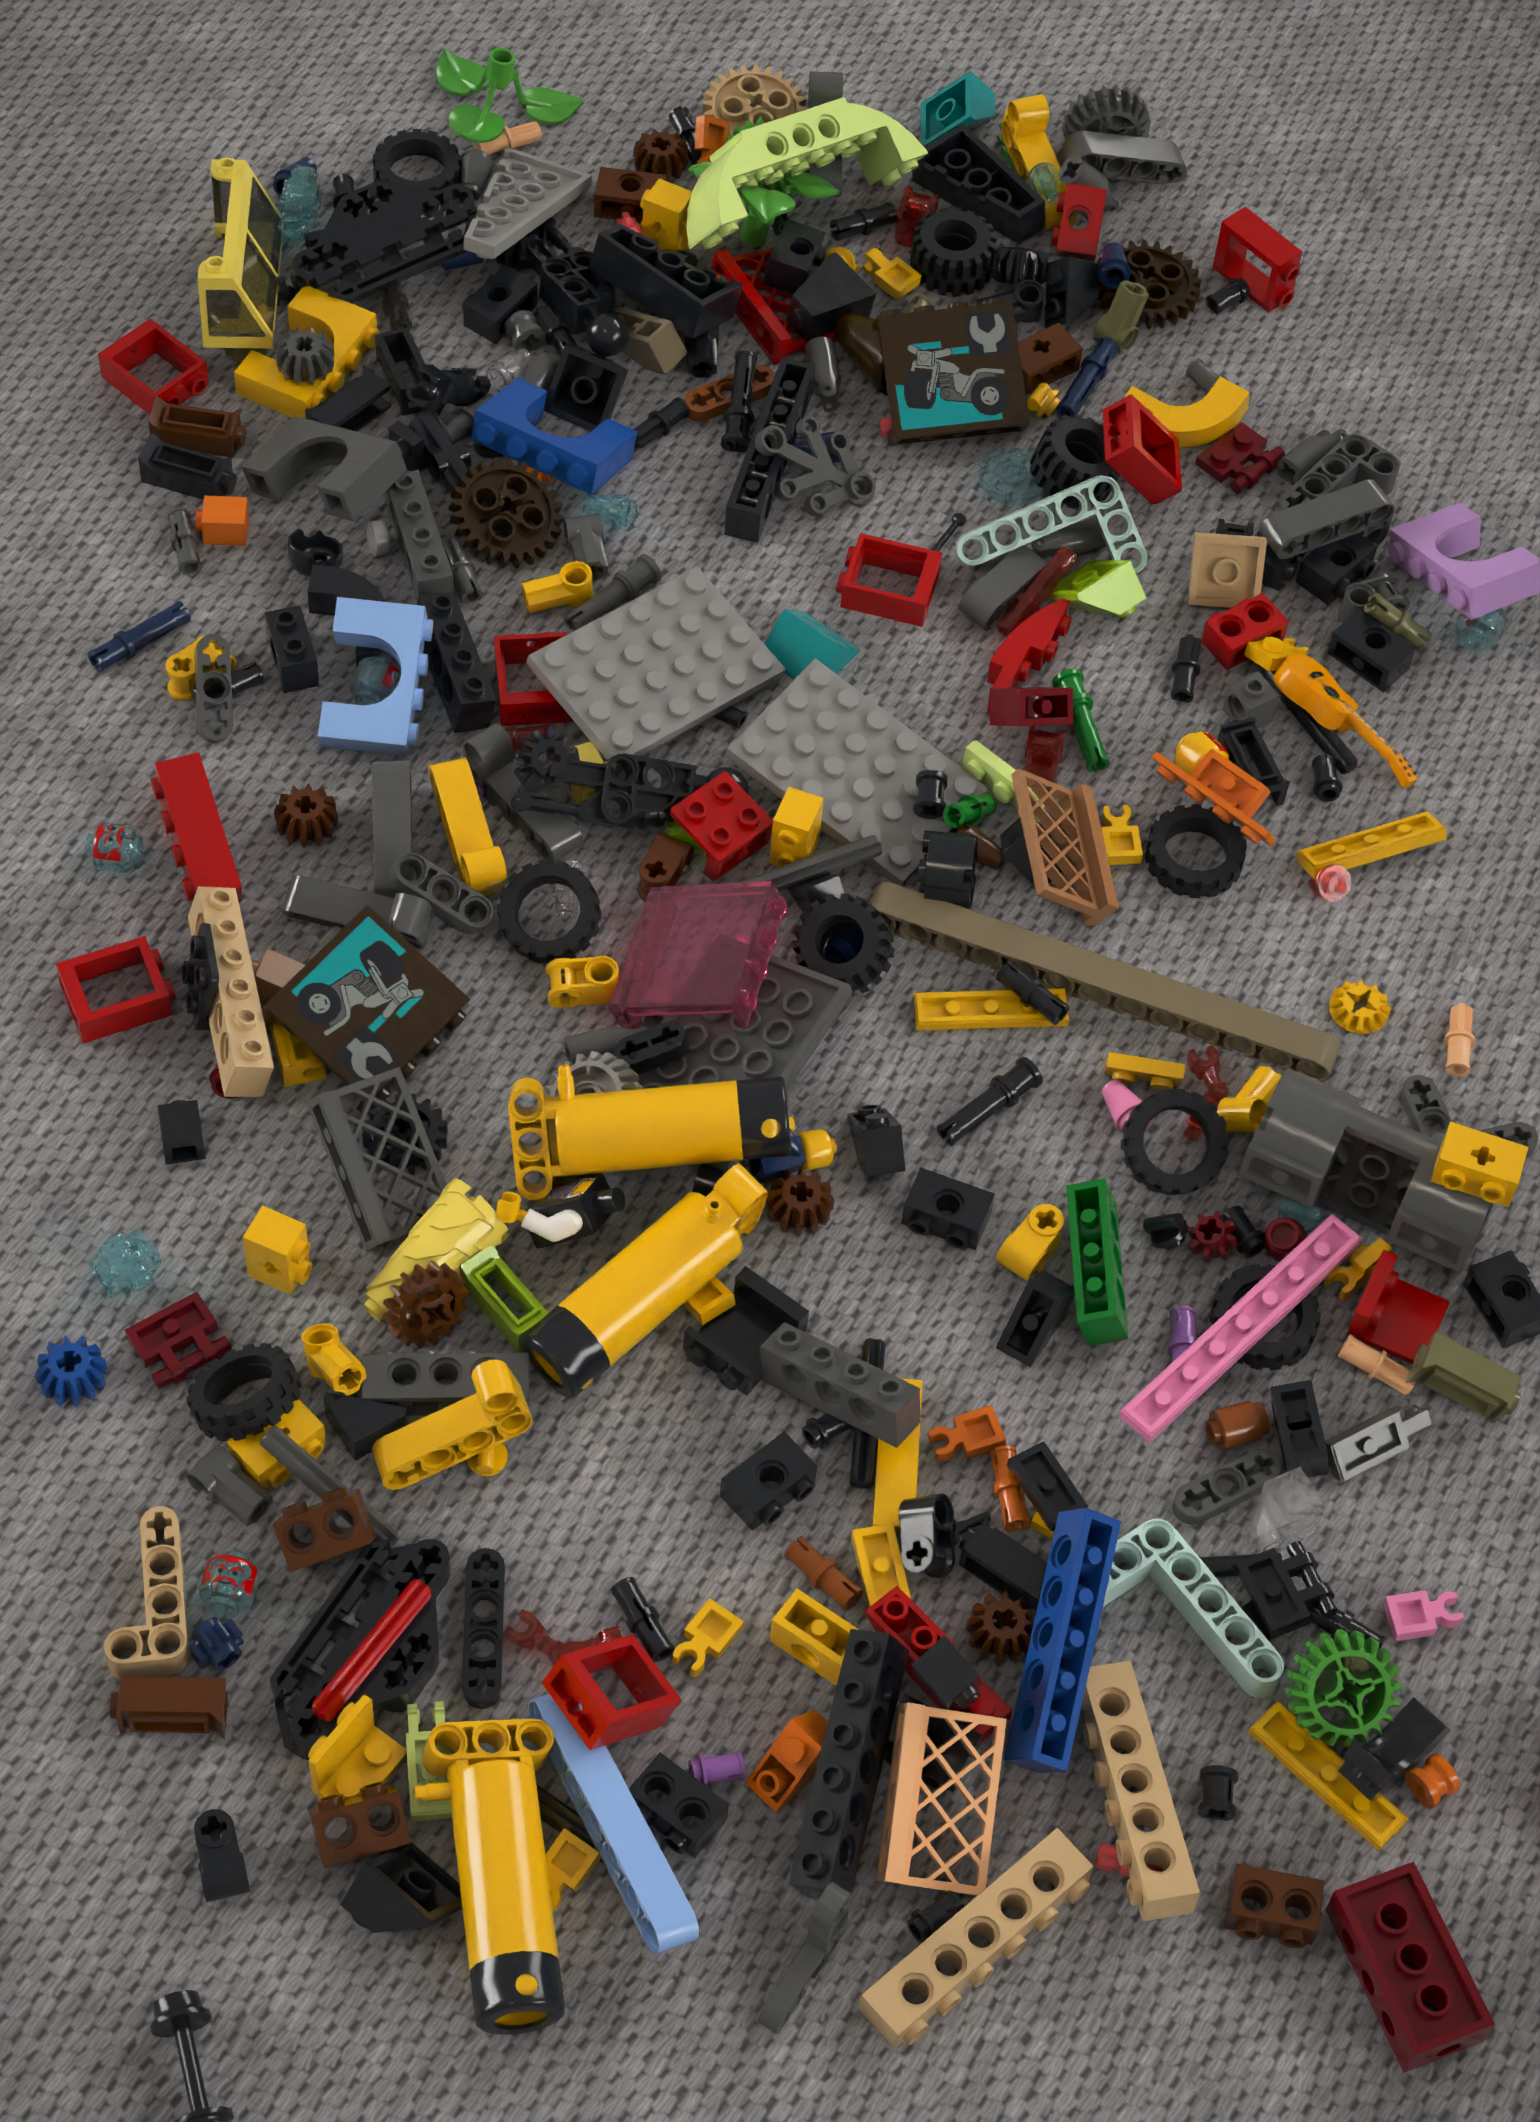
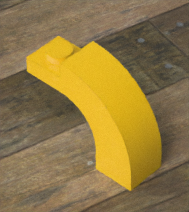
M1220 376L1203 399L1187 406L1165 404L1134 386H1131L1125 397L1132 394L1179 439L1180 448H1192L1214 442L1232 430L1249 408L1250 392Z

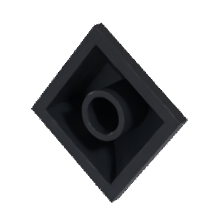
M565 344L546 396L544 411L592 431L605 419H611L628 370L614 361L585 348Z
M413 1843L399 1846L364 1863L340 1903L352 1915L353 1920L358 1925L367 1928L372 1933L427 1928L462 1909L459 1882Z

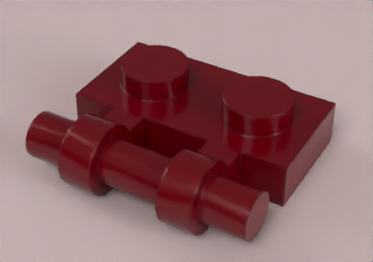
M1240 422L1198 455L1195 464L1220 483L1231 476L1235 480L1230 483V487L1235 493L1239 494L1245 488L1251 489L1259 482V477L1264 473L1274 471L1278 460L1285 455V452L1279 446L1271 451H1263L1268 440L1243 422ZM1250 460L1255 463L1251 467H1243Z
M198 1292L125 1329L126 1339L145 1368L159 1361L164 1365L165 1368L151 1375L158 1389L172 1382L177 1385L187 1379L186 1375L205 1364L207 1365L215 1358L219 1360L220 1356L232 1350L231 1344L225 1336L212 1343L207 1335L218 1330V1325ZM193 1343L197 1351L178 1360L174 1353Z

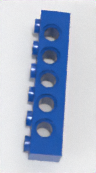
M1089 1508L1058 1512L1003 1761L1039 1773L1067 1772L1121 1526V1521Z

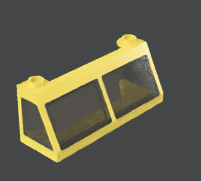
M233 158L211 159L210 173L213 188L215 238H222V235L225 234L223 257H209L199 265L198 269L203 348L273 349L278 298L276 279L280 276L284 229L283 217L246 160H235Z

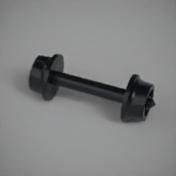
M194 1990L177 1991L159 1998L153 2004L155 2020L150 2025L151 2032L157 2037L169 2038L175 2036L191 2110L190 2113L181 2116L174 2122H231L234 2118L231 2108L222 2106L209 2107L193 2031L201 2029L212 2019L210 2010L203 2007L199 1993Z

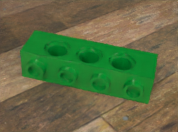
M1105 1178L1066 1185L1077 1323L1089 1346L1129 1339L1116 1200Z

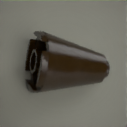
M856 312L843 315L835 325L834 336L836 341L874 388L888 396L879 332L872 331V323L875 319Z

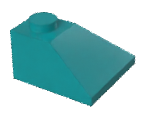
M969 71L921 102L920 143L923 147H926L962 124L972 131L980 125L988 123L995 116V93L974 73Z

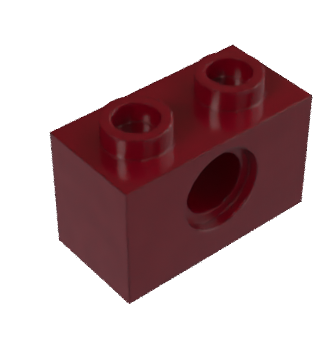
M1071 687L990 688V725L1044 726L1073 724V688Z

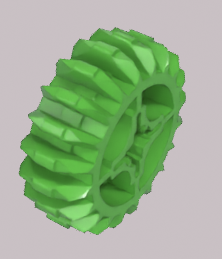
M1337 1629L1334 1640L1327 1633H1320L1319 1640L1321 1646L1319 1647L1311 1641L1305 1642V1647L1309 1654L1306 1658L1299 1654L1294 1655V1660L1301 1666L1298 1671L1293 1669L1287 1671V1676L1294 1680L1296 1684L1284 1688L1285 1693L1289 1697L1295 1698L1288 1704V1708L1293 1714H1299L1296 1719L1297 1725L1302 1729L1308 1728V1735L1315 1740L1323 1736V1742L1328 1746H1334L1339 1739L1342 1746L1351 1747L1354 1737L1361 1744L1367 1743L1368 1730H1371L1376 1735H1382V1729L1378 1723L1382 1719L1389 1723L1394 1722L1393 1716L1387 1710L1389 1706H1401L1400 1700L1392 1696V1693L1403 1688L1401 1682L1392 1679L1400 1670L1396 1664L1388 1663L1391 1653L1385 1648L1379 1649V1641L1373 1637L1365 1640L1364 1634L1356 1630L1349 1637L1346 1631ZM1347 1656L1363 1658L1367 1662L1369 1669L1349 1671L1348 1667L1342 1664L1340 1658ZM1325 1668L1324 1679L1315 1686L1320 1673ZM1343 1679L1349 1683V1684H1347V1685L1344 1686V1691H1345V1694H1343L1344 1697H1342L1340 1694H1338V1693H1340V1692L1343 1690V1685H1342V1683L1344 1682ZM1371 1691V1695L1367 1703L1362 1708L1363 1698L1367 1693ZM1327 1706L1328 1708L1339 1706V1709L1346 1714L1347 1718L1341 1720L1326 1719L1320 1715L1317 1708Z

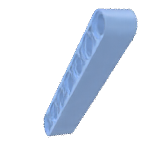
M550 1694L531 1699L528 1704L530 1719H540L551 1727L554 1734V1743L548 1756L649 1950L657 1955L697 1940L699 1937V1927L694 1911L606 1745L589 1750ZM579 1703V1708L582 1711V1705Z

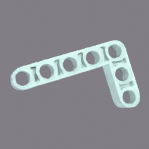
M1103 475L1095 476L973 529L960 536L955 547L956 554L962 562L972 566L979 565L1094 515L1112 560H1121L1122 552L1132 547L1139 554L1138 562L1133 566L1135 572L1138 573L1143 570L1147 563L1145 547L1121 489L1114 479ZM1100 482H1107L1112 488L1110 498L1104 502L1097 501L1093 493L1095 486ZM1068 496H1074L1079 501V510L1072 516H1065L1061 511V502ZM1036 510L1043 511L1047 518L1046 525L1040 530H1032L1028 525L1029 515ZM1113 515H1121L1125 519V528L1120 534L1113 535L1108 531L1107 523ZM1006 524L1013 528L1014 538L1010 543L1003 545L996 541L995 532L998 527ZM969 539H977L981 543L982 550L976 558L970 559L963 554V545Z
M1151 1519L1117 1540L1103 1607L1150 1576L1247 1694L1255 1698H1266L1276 1691L1284 1670L1282 1657L1173 1525L1163 1519ZM1157 1541L1160 1544H1162L1164 1548H1153L1147 1542ZM1114 1563H1126L1131 1567V1569H1119L1115 1566ZM1173 1573H1184L1190 1580H1180ZM1199 1605H1211L1217 1612H1206ZM1226 1637H1237L1243 1642V1645L1231 1644ZM1253 1669L1265 1670L1269 1673L1270 1678L1257 1676Z

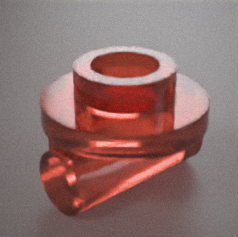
M1336 864L1324 867L1315 880H1308V885L1313 894L1318 893L1322 899L1329 902H1337L1345 898L1352 884L1351 875L1348 870Z

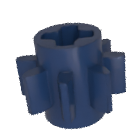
M217 1617L209 1618L193 1630L191 1638L194 1642L189 1645L192 1651L190 1655L201 1670L211 1664L215 1671H223L232 1666L242 1655V1650L239 1646L244 1643L241 1638L243 1634L232 1619L227 1620L222 1625Z

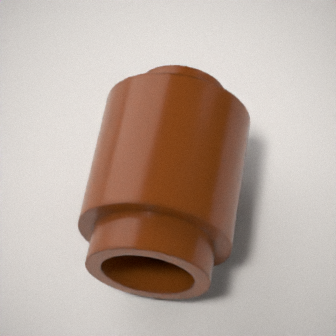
M1244 1401L1211 1411L1209 1420L1205 1422V1430L1211 1444H1217L1219 1449L1227 1450L1260 1440L1262 1435L1269 1433L1270 1423L1267 1412L1260 1402Z

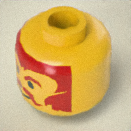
M1200 731L1187 734L1179 741L1176 746L1174 760L1179 768L1191 775L1211 748L1228 760L1229 753L1211 734Z

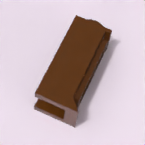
M156 395L148 420L150 435L153 433L163 442L204 454L234 458L237 446L244 445L246 426L241 425L239 410L231 413L168 404Z
M120 1676L119 1692H112L110 1697V1718L117 1719L120 1733L125 1732V1727H130L131 1732L210 1733V1728H212L225 1740L228 1692H225L226 1678Z

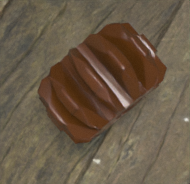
M653 129L651 134L642 133L641 138L635 142L633 148L635 171L666 175L667 182L670 181L671 176L680 179L682 172L686 171L689 156L686 141L680 139L679 133L669 134L667 129L663 132H657Z
M308 783L305 790H299L292 786L291 795H280L279 804L275 805L274 818L279 835H286L289 845L300 839L303 848L308 844V840H313V842L320 846L322 836L332 838L334 833L333 827H337L339 820L338 812H336V802L333 796H327L323 787L312 791Z
M802 1167L798 1175L794 1176L786 1170L783 1173L782 1180L774 1178V1181L771 1183V1190L767 1195L766 1205L770 1209L769 1217L771 1222L780 1221L782 1233L793 1226L795 1227L797 1237L802 1234L803 1227H806L812 1234H815L818 1230V1224L826 1225L830 1220V1212L834 1209V1198L831 1195L830 1183L820 1182L821 1176L819 1172L807 1176Z
M1007 1590L1002 1593L1000 1600H997L988 1593L984 1598V1604H974L971 1610L973 1617H970L966 1624L967 1632L972 1634L969 1638L970 1648L982 1647L980 1652L982 1660L988 1658L991 1653L996 1654L995 1661L998 1666L1003 1664L1005 1655H1008L1017 1664L1021 1660V1652L1027 1654L1034 1625L1033 1622L1036 1616L1035 1609H1023L1025 1605L1023 1596L1015 1602L1009 1601L1010 1596ZM1003 1625H1006L1002 1631L999 1630Z

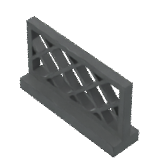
M400 1067L342 1088L318 1094L307 1102L366 1251L408 1235L409 1231L416 1224H413L415 1217L421 1218L426 1213L419 1209L425 1192L428 1191L440 1196L447 1185ZM391 1079L398 1093L394 1106L375 1098L380 1083ZM371 1087L369 1094L361 1091L363 1089ZM351 1094L365 1101L358 1119L344 1112L339 1098ZM371 1104L390 1113L383 1131L364 1122ZM401 1104L403 1105L405 1112L400 1110ZM396 1116L409 1122L413 1133L409 1143L389 1134ZM350 1124L353 1125V1126H355L353 1132H352V1129H351V1127H350ZM361 1129L380 1138L373 1156L359 1150L356 1140ZM386 1141L405 1150L398 1168L379 1160ZM416 1141L419 1145V1148L415 1147ZM411 1153L424 1159L428 1169L423 1180L404 1172ZM364 1161L370 1163L368 1169ZM375 1167L395 1175L388 1194L376 1189L373 1185L371 1177ZM431 1178H432V1181H433L434 1185L429 1184ZM401 1179L420 1187L413 1206L394 1197ZM379 1198L384 1200L383 1206L381 1205ZM390 1204L409 1212L405 1226L395 1231L391 1230L386 1217Z

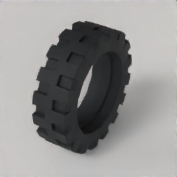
M413 129V132L402 130L397 132V135L394 137L392 135L387 136L383 144L379 143L377 145L376 154H373L374 182L383 180L438 191L461 182V156L458 154L457 146L450 144L449 138L444 135L440 137L435 131L428 130L427 133L422 132V129ZM413 155L433 158L444 166L438 175L421 181L404 179L390 170L392 165L398 160Z
M1192 804L1191 807L1187 808L1184 805L1176 806L1172 812L1165 811L1160 815L1159 821H1154L1148 836L1145 860L1146 863H1149L1148 870L1153 877H1157L1158 883L1162 887H1168L1173 890L1172 893L1180 896L1185 894L1190 895V898H1200V896L1207 895L1209 898L1217 896L1220 891L1225 892L1229 890L1232 883L1237 882L1246 857L1247 843L1246 839L1242 840L1243 834L1240 832L1241 828L1239 825L1235 827L1233 820L1230 824L1225 823L1212 812L1213 807L1205 809L1200 804ZM1184 832L1203 833L1214 838L1223 847L1226 860L1213 869L1205 871L1190 870L1177 864L1169 856L1165 845L1176 834Z
M549 859L539 860V864L532 865V863L526 864L522 867L523 871L518 874L514 872L508 879L510 883L507 887L503 886L499 895L501 901L500 904L497 903L498 923L501 931L516 952L523 957L530 958L531 961L549 963L559 958H576L575 954L580 950L584 952L591 945L589 941L592 936L596 937L599 931L598 922L601 920L602 912L599 906L600 900L593 885L581 870L575 866L570 867L564 861L557 860V863H551ZM558 883L569 887L577 895L580 902V914L576 925L566 935L555 940L540 941L527 935L519 923V909L523 899L533 889L544 884Z
M1185 1089L1157 1092L1137 1105L1130 1112L1128 1120L1125 1121L1122 1132H1124L1123 1139H1121L1120 1144L1121 1150H1124V1163L1127 1169L1130 1168L1134 1173L1132 1175L1134 1179L1148 1186L1147 1189L1150 1191L1165 1193V1195L1191 1193L1213 1180L1220 1173L1222 1164H1225L1228 1153H1226L1227 1146L1230 1142L1229 1134H1226L1224 1128L1227 1126L1223 1116L1220 1117L1216 1112L1218 1108L1211 1101L1207 1102L1202 1099L1203 1096L1201 1094L1186 1092ZM1167 1110H1180L1191 1115L1201 1125L1206 1137V1152L1201 1163L1193 1171L1183 1175L1168 1174L1157 1169L1148 1159L1143 1146L1144 1132L1149 1121L1157 1114Z
M1253 1264L1247 1270L1242 1268L1235 1270L1230 1279L1226 1277L1220 1284L1219 1290L1214 1297L1210 1312V1322H1212V1325L1276 1265L1269 1264L1268 1268L1261 1267L1260 1264ZM1309 1293L1293 1308L1297 1316L1298 1327L1291 1337L1279 1342H1263L1259 1340L1237 1363L1243 1364L1244 1362L1251 1365L1250 1368L1261 1370L1262 1367L1270 1368L1271 1371L1279 1370L1286 1364L1288 1367L1298 1362L1301 1356L1304 1357L1314 1342L1321 1318L1320 1312H1317L1319 1303L1316 1295L1312 1296Z
M261 1343L259 1347L249 1344L243 1346V1349L239 1351L235 1349L224 1353L225 1357L219 1360L215 1358L208 1363V1368L205 1371L201 1370L194 1377L196 1382L190 1384L188 1387L190 1396L186 1397L187 1404L196 1423L208 1438L212 1439L216 1436L218 1441H227L229 1438L237 1441L245 1439L246 1435L251 1433L254 1436L264 1432L263 1428L268 1425L274 1426L280 1422V1417L284 1413L288 1414L294 1407L293 1402L299 1399L301 1394L299 1388L302 1387V1383L289 1355L281 1347L275 1346L272 1348L268 1343ZM270 1379L262 1390L249 1399L231 1405H218L229 1392L238 1386L252 1380Z

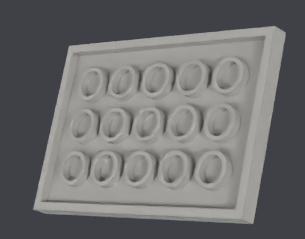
M698 566L528 655L526 662L528 667L606 760L621 753L642 756L783 678L786 671L784 666ZM618 763L612 764L614 770L622 767Z
M816 658L727 748L725 757L781 799H783L788 787L823 797L821 830L841 845L871 835L878 837L882 846V854L863 862L890 882L903 886L916 872L920 859L924 860V855L928 854L922 853L924 831L951 833L955 829L946 824L943 816L937 819H925L914 813L913 804L918 798L916 775L924 770H938L948 776V787L944 790V802L947 806L957 803L963 796H978L988 791L985 785Z

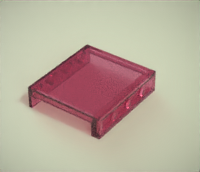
M773 881L651 887L609 1005V1010L620 1026L630 1029L639 1028L641 1023L639 1016L733 1013L741 1027L747 1028L751 1014L757 1006V996L762 980L767 975V965L771 952L777 944V934L781 921L785 918L787 912L786 901L780 895Z

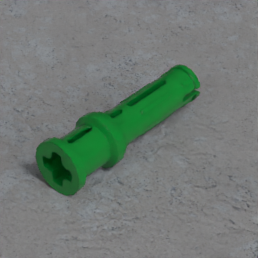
M1067 669L1058 673L1053 678L1052 685L1053 687L1073 688L1072 726L1086 762V768L1089 772L1096 771L1094 767L1096 763L1099 770H1104L1109 766L1110 761L1106 756L1091 714L1093 700L1085 692L1083 672L1079 669Z

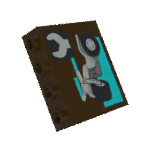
M993 298L982 301L981 305L968 306L967 302H956L947 306L948 309L935 310L932 305L917 307L914 309V312L901 313L900 309H889L880 313L881 316L876 317L872 323V331L879 332L892 428L887 432L889 446L1024 431L1030 425L1012 302L1002 303L1001 299Z
M367 905L264 1005L262 1014L265 1027L268 1030L276 1022H279L346 1085H350L400 1067L406 1080L417 1068L413 1061L421 1053L426 1058L431 1055L442 1042L438 1036L446 1028L453 1032L464 1021L467 1015L463 1010L470 1001V998ZM392 1079L380 1083L375 1098L381 1100L389 1097L392 1091L388 1087L393 1083ZM368 1087L361 1091L369 1094L371 1087ZM361 1100L356 1108L359 1112L362 1111L365 1104L364 1100Z

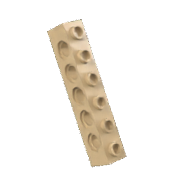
M198 886L188 915L191 936L198 934L201 923H210L219 972V983L208 1013V1019L224 1097H263L274 1065L236 888Z
M1131 1661L1091 1666L1080 1710L1085 1720L1083 1724V1738L1086 1748L1088 1750L1093 1749L1096 1758V1762H1094L1095 1781L1098 1788L1104 1787L1107 1797L1105 1801L1107 1823L1110 1827L1115 1826L1118 1835L1116 1840L1117 1858L1120 1866L1127 1867L1130 1877L1127 1881L1130 1903L1132 1906H1138L1142 1922L1193 1914L1200 1891ZM1103 1711H1113L1117 1716L1107 1715ZM1114 1748H1122L1126 1750L1128 1754H1120L1116 1752ZM1132 1786L1137 1788L1140 1792L1133 1793L1126 1790L1124 1787ZM1144 1825L1150 1828L1152 1831L1143 1832L1137 1829L1135 1826ZM1155 1864L1164 1871L1156 1872L1149 1869L1146 1865Z
M1056 1828L861 1995L858 2009L894 2049L903 2041H906L909 2045L913 2044L927 2031L929 2025L926 2022L937 2012L942 2016L948 2014L961 2001L962 1997L959 1993L970 1983L977 1988L992 1975L995 1970L992 1964L1003 1955L1007 1959L1014 1957L1027 1943L1024 1937L1035 1927L1041 1932L1051 1925L1059 1915L1056 1909L1067 1899L1072 1904L1081 1899L1091 1887L1088 1881L1094 1866ZM1038 1879L1048 1880L1055 1889L1050 1892L1041 1891L1035 1886L1034 1881ZM1015 1907L1022 1913L1023 1917L1016 1920L1009 1919L1002 1913L1001 1909ZM974 1934L983 1935L988 1938L991 1945L984 1948L977 1947L970 1942L969 1937ZM942 1962L951 1963L957 1968L958 1973L953 1976L943 1975L937 1970L936 1965ZM910 1990L918 1991L924 1996L926 2001L917 2005L911 2004L905 2000L903 1993Z

